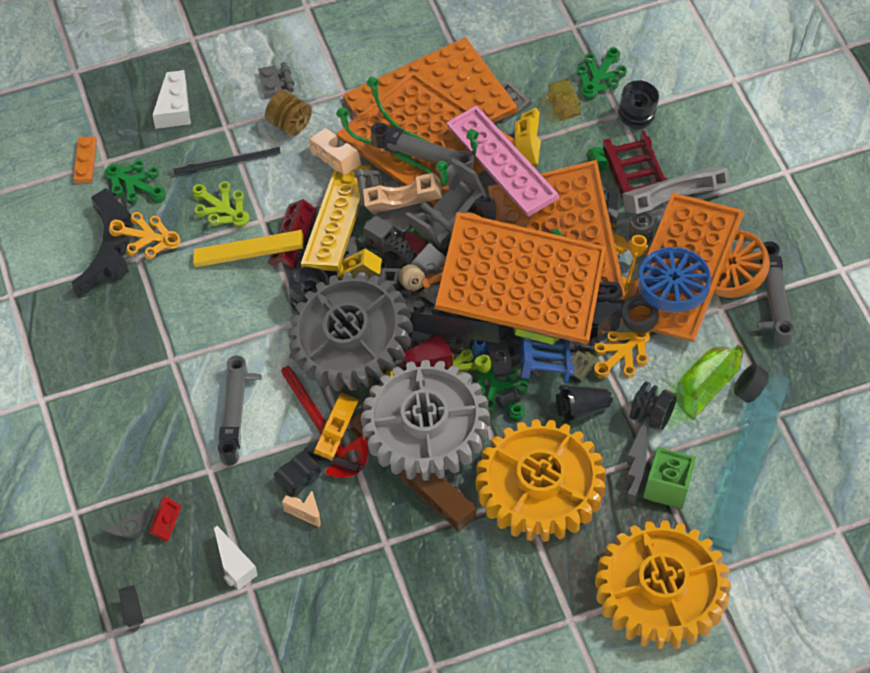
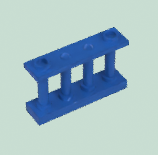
M519 336L521 378H529L530 371L536 369L563 373L564 383L568 384L569 376H573L574 365L571 364L570 340L560 338L561 343L555 342L552 345ZM533 347L560 350L562 354L537 351ZM534 358L560 361L562 365L535 362Z

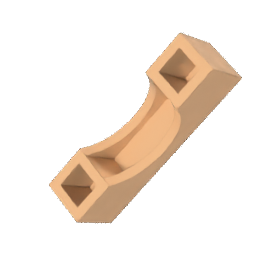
M434 173L418 176L413 183L403 187L390 188L379 185L363 189L365 207L372 214L442 198L441 181Z

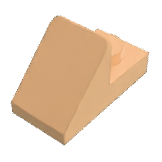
M312 491L304 503L296 497L285 496L282 501L285 512L317 527L321 525L320 515Z

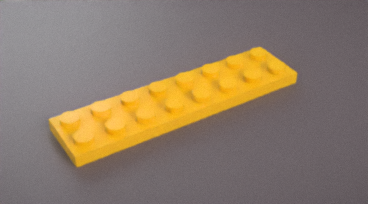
M360 165L345 175L339 171H333L306 247L301 267L307 266L326 271H339L360 208L361 197L354 171L359 169L372 170L371 165Z

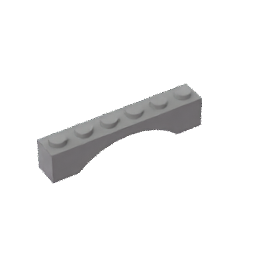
M712 166L622 193L625 212L639 214L652 210L659 204L670 200L672 193L685 196L730 186L728 170L726 167Z

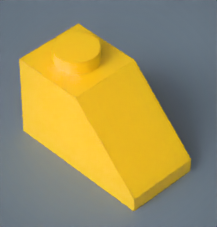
M363 249L342 260L337 277L343 279V275L346 272H351L354 279H356L360 272H365L369 279L374 275L378 276L381 271L382 259L367 249Z

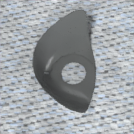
M153 502L149 504L146 510L130 515L109 528L100 526V528L122 538H138L142 535L150 520ZM129 521H134L138 525L137 529L133 532L125 530V524Z

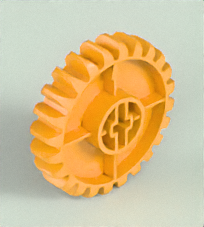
M534 419L532 427H527L524 422L517 423V431L514 432L508 427L503 429V439L499 436H494L491 439V447L484 448L482 451V460L477 463L476 477L479 503L481 506L486 507V515L490 519L497 518V526L500 529H505L510 525L511 535L514 537L523 531L526 532V540L532 541L536 534H540L543 542H549L550 534L552 533L558 539L565 538V529L572 533H577L580 530V522L588 524L592 520V513L598 512L601 507V499L605 496L606 470L602 467V456L595 453V445L592 441L583 443L584 434L577 431L571 435L570 425L564 424L560 429H557L554 420H549L546 426H541L539 419Z
M662 520L660 528H656L652 521H648L645 523V530L641 531L638 526L634 525L630 527L629 537L624 533H620L616 536L615 544H608L606 546L605 556L601 557L598 561V572L595 577V586L598 588L596 599L598 603L603 605V616L605 618L613 617L612 627L615 630L626 628V639L632 640L636 636H640L641 646H648L652 640L655 641L656 648L659 650L664 649L665 642H670L674 649H679L682 639H685L687 643L692 645L697 642L698 633L701 636H708L711 633L712 625H718L721 622L722 612L726 611L728 607V595L731 590V582L728 580L729 568L727 565L722 564V553L717 550L712 551L713 542L710 539L699 541L700 531L694 529L687 534L685 533V524L679 523L675 529H671L670 523Z

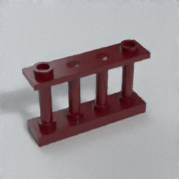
M645 130L641 131L640 141L616 146L612 144L610 138L603 140L602 149L609 163V169L619 189L622 201V193L668 180L663 175L652 149L651 138L647 137ZM641 147L645 153L644 155L623 160L621 158L618 159L617 156L620 152ZM646 161L649 162L651 167L628 174L623 171L625 166ZM654 175L657 181L637 187L629 185L630 180Z

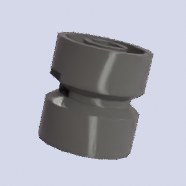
M650 212L633 213L630 216L628 235L630 240H632L634 235H642L646 238L647 243L651 241L654 217Z

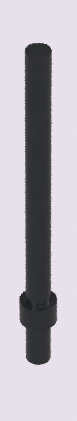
M280 147L199 163L190 162L184 166L173 167L174 174L186 172L190 174L195 173L196 170L281 154Z

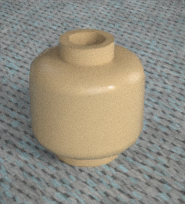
M406 265L400 270L398 279L406 290L417 291L423 287L421 280L425 279V275L417 266Z

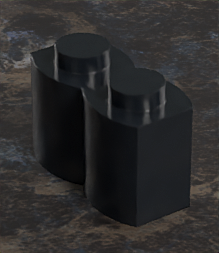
M304 450L294 456L290 462L281 466L274 473V478L286 493L292 496L299 494L304 489L305 484L316 481L320 476L321 470L315 460Z

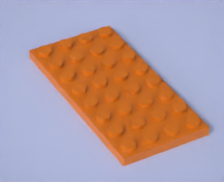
M672 193L647 256L653 251L665 247L688 249L698 254L708 265L711 274V286L705 301L692 310L667 312L658 309V323L650 331L695 343L744 216V210ZM674 258L676 269L682 259ZM662 259L670 268L669 259ZM687 262L686 265H685V267H684L683 269H685V268H687V267H689V266H691V265H693V264L690 263V262ZM656 263L651 264L652 266L658 267ZM698 270L692 274H698L702 272ZM637 282L635 284L631 297L635 295H641L638 289ZM696 282V283L701 284V285H703V286L706 285L704 282ZM689 289L695 296L699 294L698 292ZM664 290L658 291L655 295L661 297ZM669 293L666 300L675 301L674 294ZM679 293L680 301L688 300L683 293ZM646 306L635 307L629 312V318L636 322L645 321L651 316V310Z

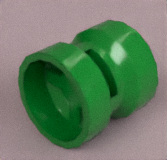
M593 147L587 151V160L589 162L597 160L599 172L608 167L609 163L606 157H604L605 153L601 147Z

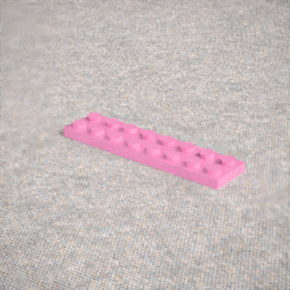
M477 105L446 123L447 128L470 153L473 149H471L470 140L466 138V134L471 128L479 132L477 138L478 149L474 158L527 217L559 199L558 193Z

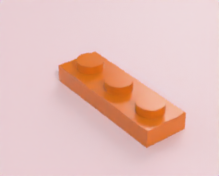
M78 137L73 178L75 184L93 183L97 149L96 137Z

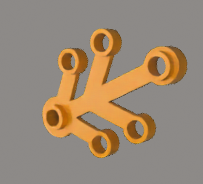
M134 212L130 220L133 224L139 225L142 230L127 228L120 220H113L109 226V232L112 236L123 234L142 238L135 243L128 244L126 253L129 256H135L139 249L153 241L160 242L156 246L148 247L145 250V258L152 260L158 252L165 248L176 249L180 244L179 235L174 231H168L158 216H152L148 225L141 213ZM151 228H157L160 234L154 233Z
M610 331L607 336V341L610 344L597 343L595 345V354L603 356L606 352L616 353L608 361H600L595 364V376L599 379L608 377L610 369L624 357L625 367L623 375L626 378H633L635 368L633 366L632 349L637 345L638 355L636 363L642 367L646 366L648 356L646 355L645 343L650 339L649 331L644 333ZM619 340H629L626 344H616Z

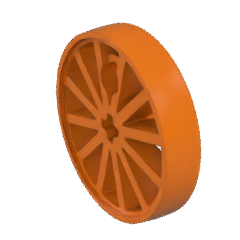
M737 231L734 240H738L734 252L731 247L714 295L724 298L744 296L758 288L765 280L770 268L769 254L762 241L750 232ZM745 241L751 242L742 250ZM756 248H760L762 250L760 252L750 254ZM763 259L761 265H760V264H755V263H750V262H754V261ZM752 270L757 271L758 273L754 277H752L746 271ZM743 276L749 282L740 286L738 277ZM732 278H734L735 287L731 288L733 286Z

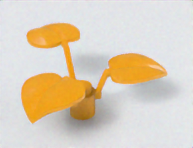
M613 233L617 255L619 253L624 254L629 249L633 256L628 278L622 276L626 298H622V300L626 301L631 297L637 280L631 279L636 258L643 255L644 252L647 257L651 246L648 247L646 245L647 240L642 235H634L627 245L624 237Z

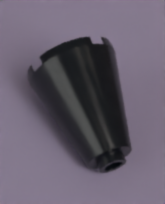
M561 385L557 389H560V394H556L557 411L559 416L564 417L565 420L562 421L564 424H572L607 409L613 402V396L606 388Z

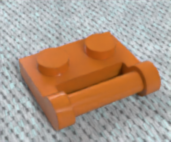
M444 267L440 268L441 272L437 274L432 272L426 275L425 279L421 280L424 289L441 282Z

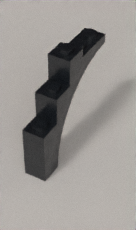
M107 188L91 197L93 207L103 222V240L99 252L91 265L71 282L74 293L78 297L88 293L92 288L105 282L109 277L115 282L129 272L127 263L121 256L126 253V248L130 244L129 237L123 234L112 236L109 232V226L113 220L122 221L127 228H131L134 224L130 220L131 214Z

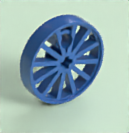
M665 247L653 251L643 260L638 272L637 285L642 297L652 306L667 312H685L698 307L705 301L710 291L711 274L708 265L698 254L680 247ZM674 258L682 259L677 269L675 268ZM662 259H669L670 268ZM687 262H690V263L693 264V265H691V266H689V267L683 269V268L685 267V265H686ZM656 263L658 267L652 266L651 264ZM698 270L702 272L698 274H692ZM696 282H704L706 285L703 286V285L698 284V283H696ZM689 289L696 291L699 294L695 296ZM664 290L661 297L655 295L658 291ZM669 293L674 294L675 301L666 300ZM679 293H683L688 300L680 301Z

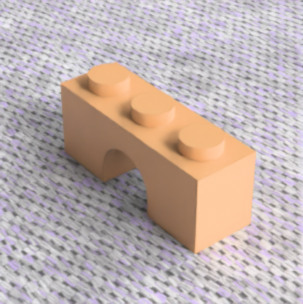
M325 128L309 138L311 153L321 158L324 163H328L335 171L345 175L361 165L358 150L348 143L339 147L337 136Z

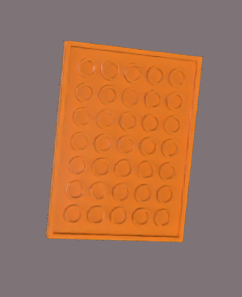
M466 37L377 78L379 80V98L414 71L467 108L471 109L477 105L493 123L518 112L517 105ZM367 83L343 94L344 101L355 117L375 102L371 88L367 86Z
M412 71L379 98L386 113L404 130L410 131L433 144L456 152L468 151L447 128L446 123L468 111L469 108L416 72ZM376 101L349 122V128L352 132L371 140V127L373 124L385 123L389 130L392 125L382 115ZM345 128L336 133L339 140L357 149L361 156L403 186L413 183L418 176L426 175L418 167L411 166L391 155L390 152L356 140L346 132ZM501 131L505 135V137L514 145V139L506 133H504L503 131ZM411 156L441 179L440 172L436 170L437 164ZM474 158L473 170L479 175L485 169ZM448 184L445 187L441 186L442 196L449 189ZM440 199L427 201L426 203L434 207Z
M597 160L541 173V176L558 193L559 199L529 217L525 215L498 184L488 186L490 198L494 199L496 204V221L546 233L557 228L567 238L605 246L606 251L600 282L619 283L623 291L620 299L626 298Z
M457 212L434 309L588 345L606 247Z

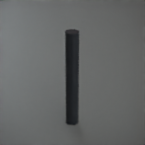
M304 448L313 458L356 472L360 469V464L336 456L330 460L314 453V449Z

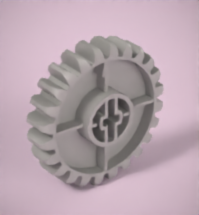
M423 360L421 367H416L414 362H408L406 365L407 370L405 371L400 367L393 368L392 378L388 375L381 376V386L375 385L371 387V397L364 400V412L361 414L363 437L365 439L366 436L369 452L373 456H378V462L381 466L390 465L391 472L396 475L405 470L406 478L411 480L415 477L416 473H421L423 481H428L431 473H435L439 479L445 478L446 469L456 474L460 471L459 462L469 465L472 462V453L479 454L482 451V442L488 438V426L490 425L488 400L485 396H482L481 386L476 383L472 384V376L470 374L464 373L460 376L459 367L455 365L445 370L443 361H438L435 367H430L429 360ZM423 412H428L429 427H423L421 414Z

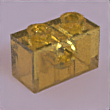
M569 78L549 83L546 95L548 101L553 104L555 115L558 114L561 121L580 116L581 102Z

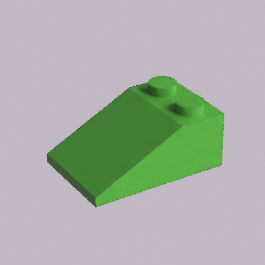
M657 447L643 498L652 502L666 504L673 508L683 509L696 457Z

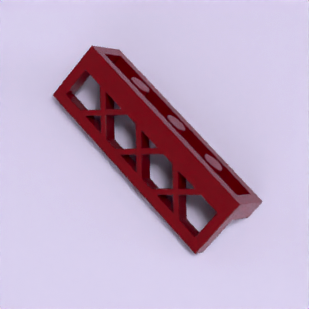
M305 199L289 204L279 234L301 230L304 246L316 208ZM301 249L271 254L268 263L273 266L282 262L290 269L296 268L298 252Z

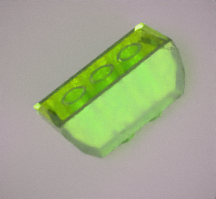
M737 345L735 348H710L693 364L688 372L683 374L676 390L678 395L677 403L689 418L694 420L741 369L743 347Z

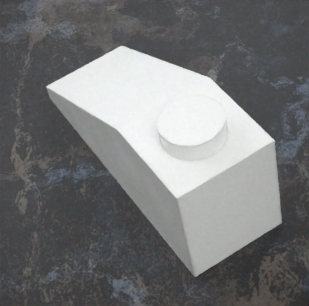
M216 526L214 530L225 572L224 579L228 585H234L237 590H240L258 576L256 566Z

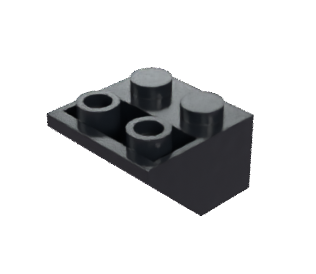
M596 302L590 339L596 337V342L600 343L607 338L610 331H616L620 328L622 303Z

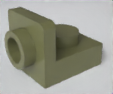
M578 350L571 360V364L574 365L573 375L583 381L591 368L595 366V357L587 351L583 354Z

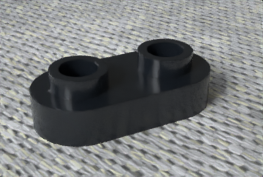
M600 282L596 302H615L619 300L623 295L621 285L617 282Z

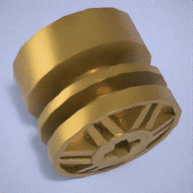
M283 89L271 98L265 109L264 116L265 120L279 127L281 131L290 137H294L302 132L309 123L312 116V107L302 99H298L290 91Z

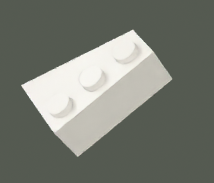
M184 70L166 73L153 112L156 129L191 124Z

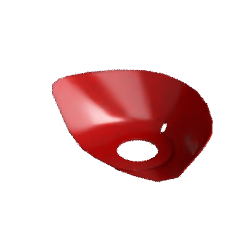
M362 434L361 437L346 446L338 456L348 460L347 453L350 450L357 451L359 459L354 463L360 464L358 472L332 464L325 470V473L333 477L347 478L361 472L368 458L366 436L364 439Z

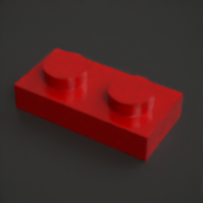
M167 496L162 497L149 533L163 542L169 541L181 505Z

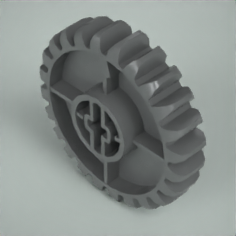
M346 272L343 275V280L340 281L335 275L331 276L329 285L326 286L323 282H319L316 284L318 290L316 293L308 291L305 294L308 300L307 303L300 302L296 305L300 315H293L290 319L293 328L288 331V337L291 340L289 349L298 367L304 371L310 380H317L322 387H327L331 384L334 390L340 391L343 389L344 384H346L350 391H355L359 382H362L365 388L370 387L371 378L375 377L380 381V377L384 375L383 371L385 369L392 371L396 367L393 362L394 359L403 360L406 356L402 347H408L411 343L408 335L413 330V325L410 321L411 312L405 304L402 294L396 291L390 282H382L379 276L374 275L369 279L365 272H360L356 279H354L351 272ZM345 326H348V328L355 334V336H353V335L345 328Z

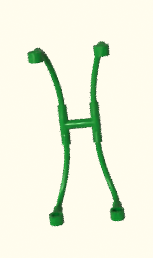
M371 76L367 81V86L371 88L372 96L380 112L392 126L403 129L384 110L379 99V80ZM340 107L337 110L336 116L341 119L342 127L345 128L346 132L356 140L372 145L371 140L363 138L350 130L348 121L349 110ZM471 128L467 132L466 138L470 140L471 149H473L471 153L474 157L478 149L477 138L479 132ZM404 130L406 135L427 141L410 131ZM399 151L397 154L390 153L411 166L418 167L426 174L432 173L420 164L419 161L412 158L411 155ZM441 160L437 163L436 170L440 172L441 179L439 180L441 181V186L445 187L447 186V170L449 165Z

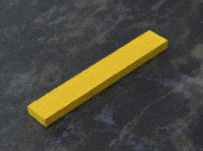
M301 230L197 248L194 249L193 264L195 267L303 249V233Z

